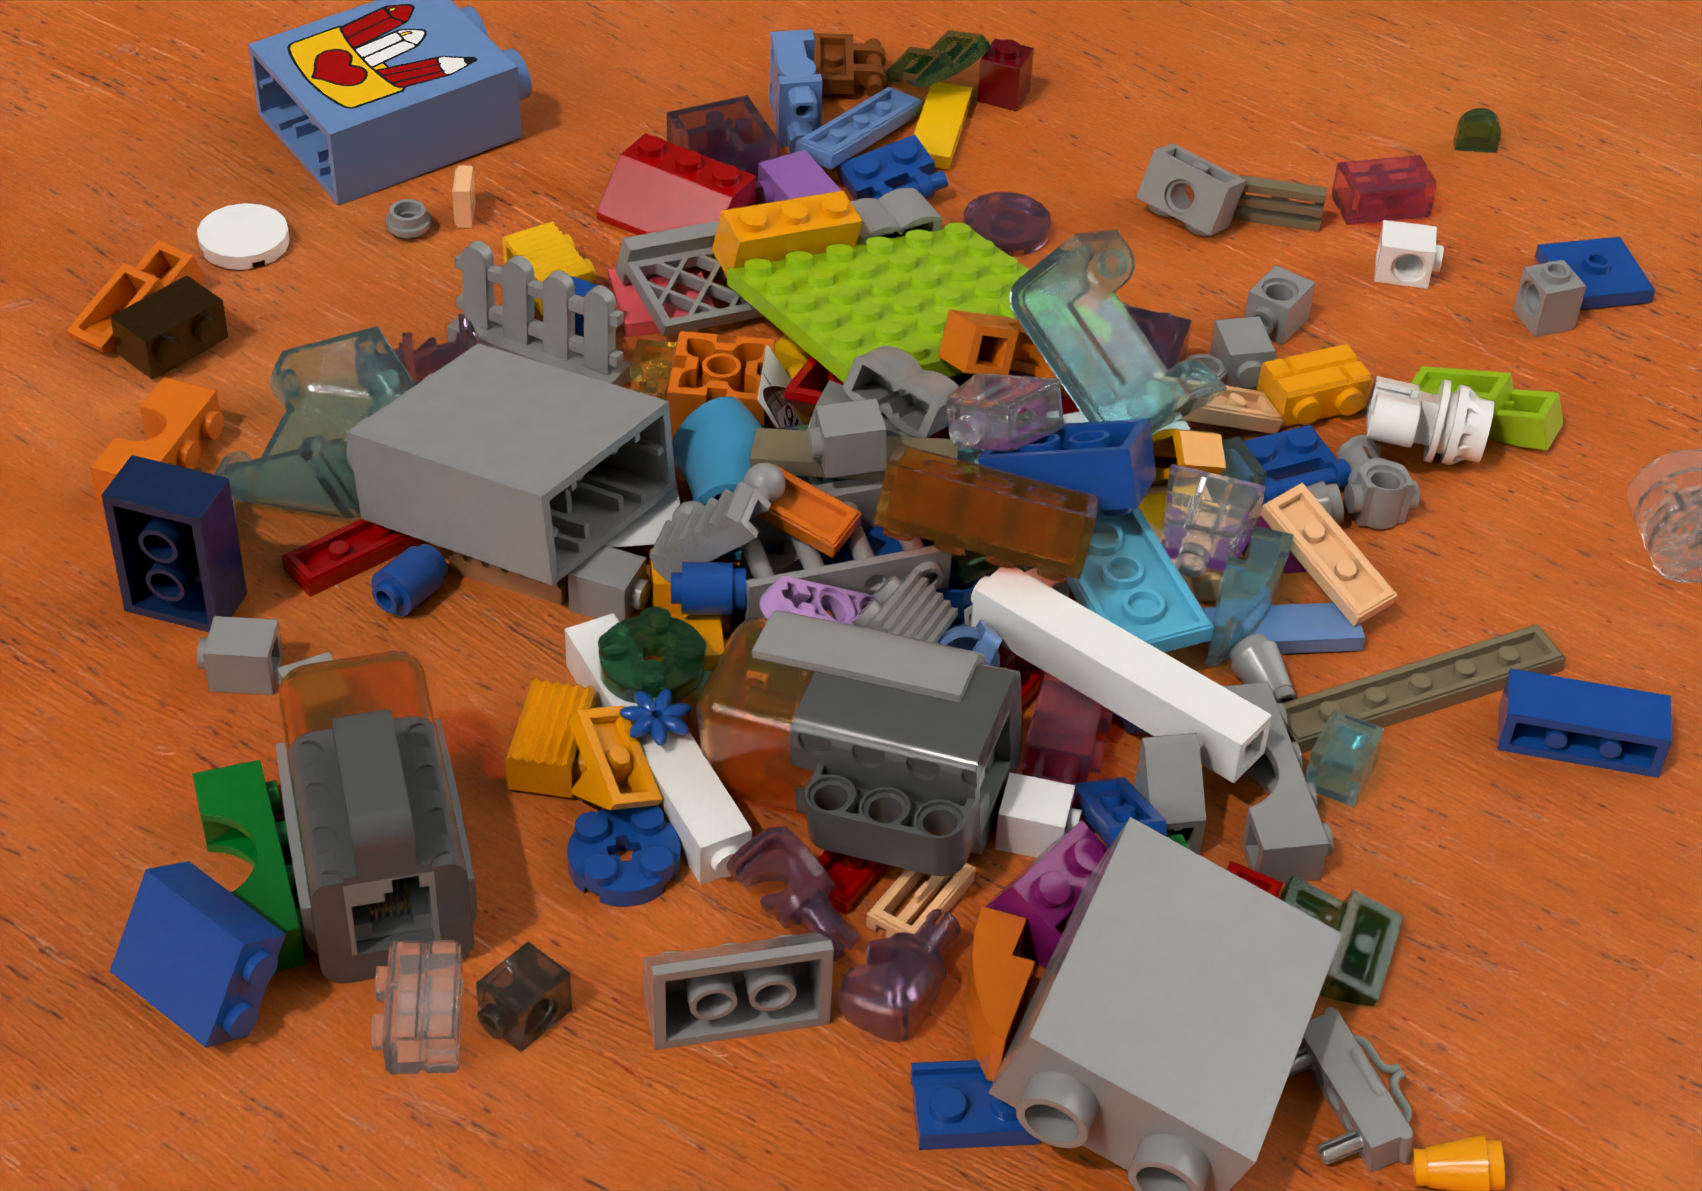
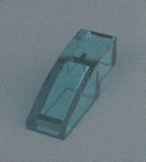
M1253 526L1244 560L1227 556L1217 593L1212 623L1214 626L1213 639L1209 641L1206 665L1216 667L1230 657L1232 648L1244 638L1253 635L1265 619L1278 593L1294 534Z

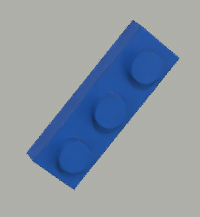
M1125 777L1071 784L1075 785L1073 806L1076 809L1082 810L1084 819L1108 847L1113 843L1130 817L1167 837L1166 820Z

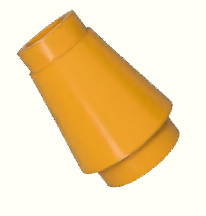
M1485 1134L1412 1150L1415 1187L1428 1186V1188L1447 1191L1505 1190V1164L1501 1140H1486Z

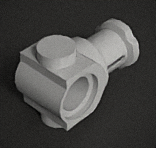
M1367 435L1353 436L1340 446L1337 453V459L1346 460L1351 469L1348 484L1344 489V505L1347 512L1352 513L1358 526L1388 529L1397 524L1405 523L1408 509H1416L1419 505L1420 491L1417 482L1411 479L1405 466L1385 458H1380L1381 448L1375 440L1367 439Z

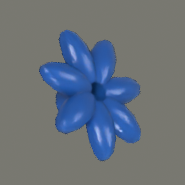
M669 689L662 690L655 702L644 691H636L634 698L638 706H628L620 710L622 718L637 721L630 729L629 736L631 738L649 734L657 745L663 746L667 740V730L681 735L689 733L688 725L679 718L690 714L692 707L687 703L671 704L672 692Z

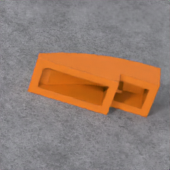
M157 240L136 267L124 262L66 332L69 337L100 352L107 353L116 349L110 316L186 275L199 284L206 277L193 255L161 240Z
M982 906L974 930L965 1002L967 1025L975 1055L986 1079L994 1081L1027 1009L1035 961L1021 957L1027 918Z

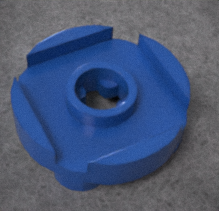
M656 805L611 811L603 809L598 812L589 811L583 813L575 821V831L568 842V869L574 885L584 894L585 887L589 891L599 894L600 902L610 906L629 907L655 900L664 893V885L673 876L675 880L680 872L681 844L679 836L674 827L664 819L663 811ZM623 850L632 851V860L621 861L620 856L614 853Z

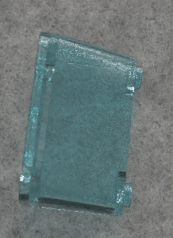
M1118 230L1074 234L1021 276L1012 286L1009 299L1013 314L1086 421L1097 422L1150 418L1152 434L1210 403L1226 391L1227 388L1214 369L1208 363L1199 359L1185 360L1168 370L1115 292L1132 277L1135 269V258Z
M378 326L282 351L274 366L270 384L274 395L281 401L286 412L261 458L252 459L248 453L243 451L228 453L222 459L214 474L229 478L234 500L342 519L361 516L354 472L348 466L346 458L347 431L355 427L362 419L373 415L415 386L414 381Z

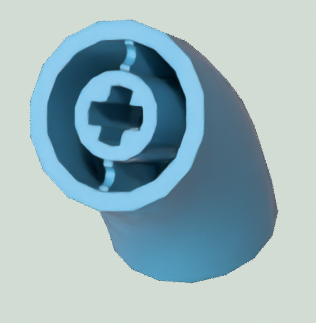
M732 396L718 397L702 404L687 416L677 429L672 441L674 465L686 479L693 501H698L706 505L711 497L719 501L722 492L726 489L734 493L737 484L741 481L744 483V477L750 469V455L756 429L763 428L741 400ZM780 544L763 547L765 553H772ZM742 551L727 553L722 556L728 559L741 560Z

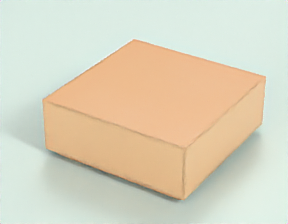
M458 165L455 168L452 197L454 224L457 225V228L473 227L476 203L473 166Z

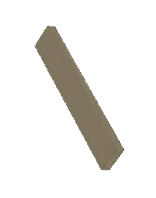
M1533 625L1284 702L1282 704L1287 714V732L1291 742H1297L1301 753L1504 690L1510 668L1546 675L1563 671L1566 657L1538 625Z

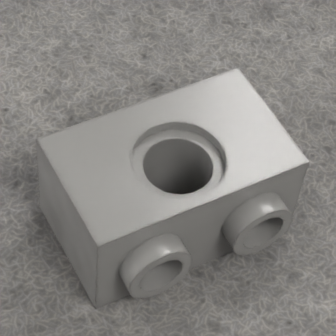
M1172 143L1153 151L1136 198L1148 203L1149 209L1158 215L1165 217L1173 216L1185 222V227L1189 231L1201 236H1211L1229 227L1247 180ZM1186 184L1189 185L1194 192V202H1192L1186 195Z

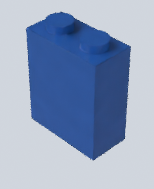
M190 861L149 868L145 870L110 972L207 1048L249 1036L250 1031L258 1020V1009L268 982L277 969V958L286 934Z

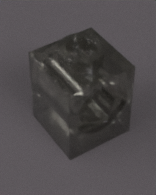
M529 941L476 982L479 1010L477 1017L480 1024L490 1036L495 1039H505L520 1052L572 1011L570 973Z

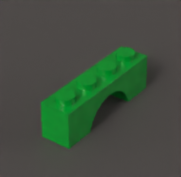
M260 760L192 773L208 852L234 855L254 867L247 880L231 893L286 934L277 958L278 965L275 972L306 965L302 941L306 940L300 906L295 907L293 900L294 897H298L293 864H285L283 855L291 854L286 821L275 822L273 814L282 813L277 781L265 782Z

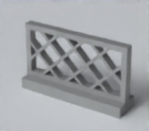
M719 221L622 238L616 273L623 284L632 283L662 336L678 334L680 331L688 332L763 317L758 310L734 290L714 283L718 275L727 278L712 252ZM697 266L710 271L711 274L706 280L684 270ZM659 275L670 281L665 288L647 281V279ZM680 283L700 291L697 299L695 300L673 291L676 284ZM710 295L730 303V306L718 309L703 302L706 296ZM666 303L689 311V313L685 316L669 318L663 307Z

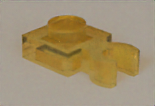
M637 339L630 364L631 390L643 394H653L657 398L667 401V387L672 367H675L677 342Z

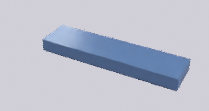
M887 87L797 140L795 152L806 150L818 165L831 170L921 115L923 101L894 88Z

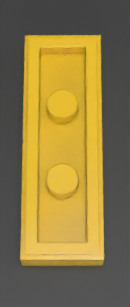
M936 81L931 83L914 134L934 160L935 168L945 170L950 168L972 101L973 87Z

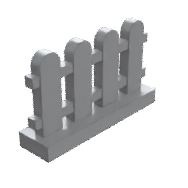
M473 241L462 253L455 257V268L462 270L463 292L456 298V308L462 309L464 312L447 326V339L449 343L468 350L479 343L620 387H624L632 379V363L623 360V352L616 349V328L624 322V312L616 309L615 296L607 287L597 285L584 297L575 294L574 282L564 271H553L543 282L534 279V269L531 263L523 256H513L503 267L494 265L491 249L481 241ZM494 283L502 285L503 307L495 304ZM534 297L543 300V322L535 319ZM575 312L584 315V337L575 334Z

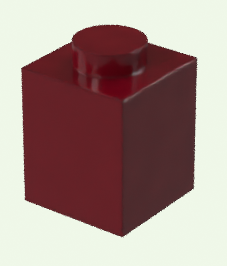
M995 38L980 60L977 102L1017 111L1030 91L1034 48L1020 45L1014 40Z

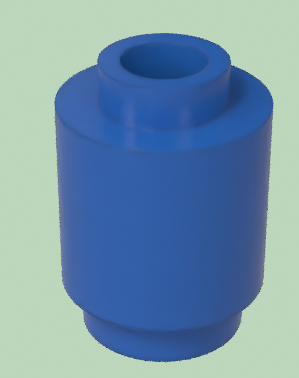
M428 544L407 548L373 575L372 594L377 605L388 613L398 616L408 615L443 586L444 578L448 575V566L444 557L438 550Z
M682 562V572H671V604H681V615H732V610H745L746 568H733V562Z

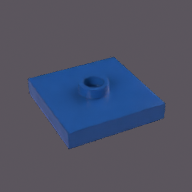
M1621 237L1538 244L1535 258L1539 264L1564 259L1586 285L1580 310L1652 302L1655 289Z

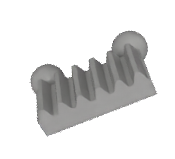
M758 463L747 471L744 483L742 481L739 482L734 493L727 489L724 490L719 501L711 497L706 505L698 501H687L679 505L673 513L672 521L668 520L665 522L649 555L653 568L669 583L671 582V572H682V562H710L755 539L759 531L749 520L768 511L771 503H774L782 496L786 485L782 471L774 464Z

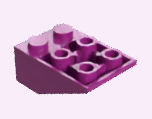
M1082 820L1046 848L985 907L1027 918L1021 953L1046 969L1088 877L1108 849Z

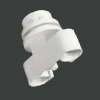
M1376 376L1366 415L1367 439L1411 448L1413 442L1425 445L1424 462L1432 463L1435 453L1441 454V464L1452 465L1463 460L1479 463L1489 436L1494 412V401L1480 398L1469 386L1459 385L1456 393L1451 392L1450 380H1442L1436 395L1419 391V385Z

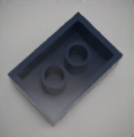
M131 455L101 495L124 611L209 632L214 616L232 617L247 595L229 478Z

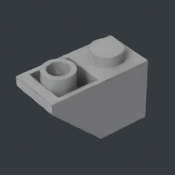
M1197 733L1142 738L1134 787L1166 820L1167 836L1183 834L1188 849L1200 855L1206 825V810L1200 743Z

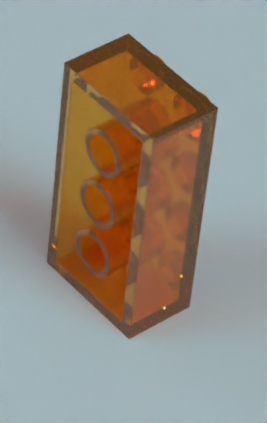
M897 443L887 464L872 525L882 527L883 534L893 539L913 541L914 536L935 541L934 547L946 553L963 555L965 550L986 555L985 560L999 567L1016 568L1018 563L1037 568V574L1043 578L1057 582H1067L1068 577L1080 580L1097 519L1099 496Z

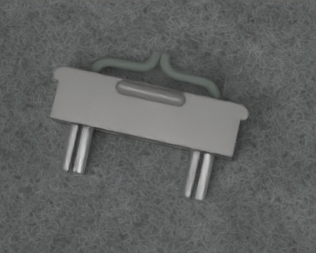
M1332 1007L1326 1008L1324 1015L1309 1020L1288 1076L1290 1077L1308 1069L1346 1132L1343 1135L1318 1144V1156L1324 1164L1328 1165L1358 1152L1370 1173L1398 1161L1408 1164L1411 1161L1413 1130L1408 1124L1412 1118V1109L1398 1087V1082L1405 1078L1404 1072L1400 1069L1398 1063L1394 1065L1385 1064L1366 1038L1353 1035L1338 1010ZM1360 1046L1364 1048L1372 1063L1379 1071L1386 1074H1393L1389 1080V1088L1394 1098L1398 1102L1399 1106L1401 1107L1403 1114L1401 1113L1400 1109L1396 1105L1395 1101L1391 1097L1390 1093L1386 1089L1385 1085L1381 1081L1380 1077L1376 1073L1375 1069L1371 1065L1370 1061L1368 1060Z

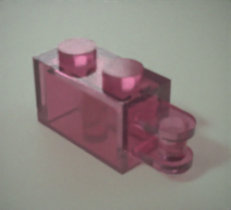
M1045 671L1025 743L1022 775L1072 785L1088 782L1090 772L1100 774L1106 742L1098 739L1100 734L1110 735L1114 712Z

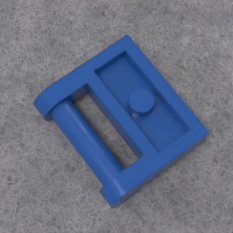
M1311 425L1225 446V463L1256 505H1263L1268 500L1278 497L1301 483L1307 487L1323 480L1326 485L1336 483L1339 489L1345 488L1351 473L1347 461L1337 459Z

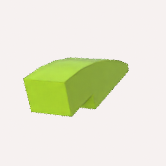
M1422 366L1411 384L1419 385V391L1437 395L1442 380H1450L1451 392L1456 393L1459 385L1469 386L1480 398L1494 401L1493 418L1488 439L1519 447L1548 451L1563 426L1560 393L1514 389L1512 373Z

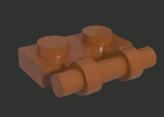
M813 33L815 38L814 63L816 65V74H821L823 94L829 96L854 94V85H863L867 95L872 97L884 89L887 83L886 71L883 68L886 63V54L878 39L871 38L866 43H853V34Z

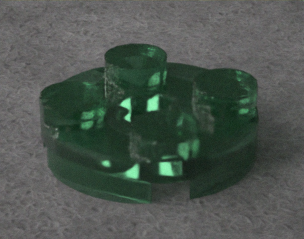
M648 607L642 610L639 616L622 620L602 634L598 640L601 681L612 694L624 701L636 703L634 698L636 691H644L651 698H657L662 690L669 689L672 692L671 703H674L691 695L702 683L707 655L705 640L694 627L683 620L671 617L670 612L662 607ZM647 656H658L662 658V661L658 662L654 659L642 661V659Z

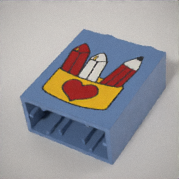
M376 0L248 44L258 115L338 206L522 137L520 100L528 98L532 92L529 70L522 56L515 49L509 48L502 51L488 37L480 15L471 6L459 8L452 0Z

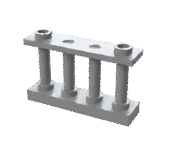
M852 479L814 486L862 512L861 523L846 541L854 560L825 565L819 550L758 516L749 520L759 531L757 537L728 552L742 551L753 579L746 580L745 618L748 625L768 621L760 608L759 600L761 595L782 576L874 595L893 575L903 580L913 570H920L921 577L928 578L929 585H935L936 589L949 587L952 548L949 543L924 547L912 520L916 519L918 483ZM891 524L903 551L875 556L863 529ZM792 542L804 570L774 575L763 547Z

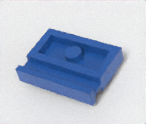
M978 1060L911 1063L910 1081L913 1088V1106L919 1150L1037 1145L1041 1143V1140L1032 1136L1019 1123L1016 1116V1108L988 1093L993 1081L986 1079Z

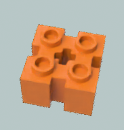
M680 331L675 351V367H672L667 390L672 437L675 436L677 429L688 415L702 404L718 397L732 396L741 400L757 418L761 426L767 428L768 415L758 401V393L766 345L774 353L775 339L737 336L736 343L718 342V334Z

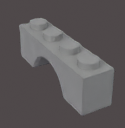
M1269 682L1223 686L1272 715L1265 752L1245 772V774L1261 785L1268 796L1265 800L1248 809L1241 845L1249 868L1281 881L1283 884L1321 880L1325 859L1331 856L1333 852V836L1330 826L1327 823L1321 822L1317 812L1318 802L1315 786L1312 782H1306L1302 772V754L1299 744L1291 742L1288 735L1287 714L1284 705L1276 703Z

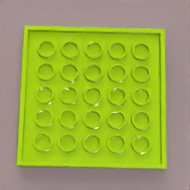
M949 223L945 225L944 229L936 232L917 229L906 232L905 236L894 238L871 237L866 240V244H856L855 247L846 244H832L826 247V252L813 255L805 251H792L786 254L785 260L774 262L754 258L745 261L744 267L727 268V285L843 383H845L856 357L881 346H892L905 351L920 364L923 370L935 371L947 377L965 374L938 357L949 309L1074 326L1102 341V345L1109 344V325L1094 316L1090 310L1083 308L1067 297L1065 292L1050 285L1039 274L1033 273L1019 263L1015 257L1009 256L996 247L992 241L985 239L964 223Z

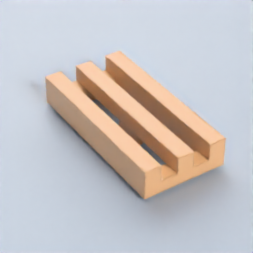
M965 863L962 869L956 872L912 926L910 924L951 875H932L915 892L913 899L901 913L895 917L891 913L925 875V873L905 869L867 913L866 927L874 932L879 927L885 929V937L893 942H896L900 937L905 940L904 948L914 953L975 881L976 868Z

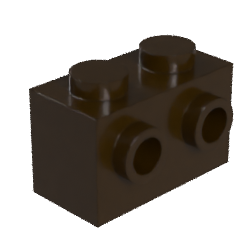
M188 275L110 316L117 354L151 379L166 373L177 365L228 338L223 300Z

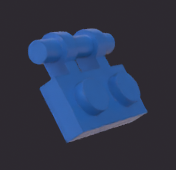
M915 134L838 165V176L854 200L862 198L879 199L883 195L900 188L917 189L927 200L934 197L935 191L948 187L945 173L942 170L935 173L934 160Z

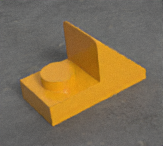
M625 705L578 709L568 721L587 768L573 786L571 792L574 796L610 811L659 805L663 800L638 737L631 738L629 736L630 729L633 726L631 720L622 718L620 715V710Z

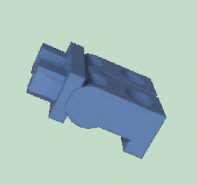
M812 29L770 32L769 103L776 127L778 147H789L790 153H795L797 140L821 127L823 81L821 74H816V65L814 63L815 38Z

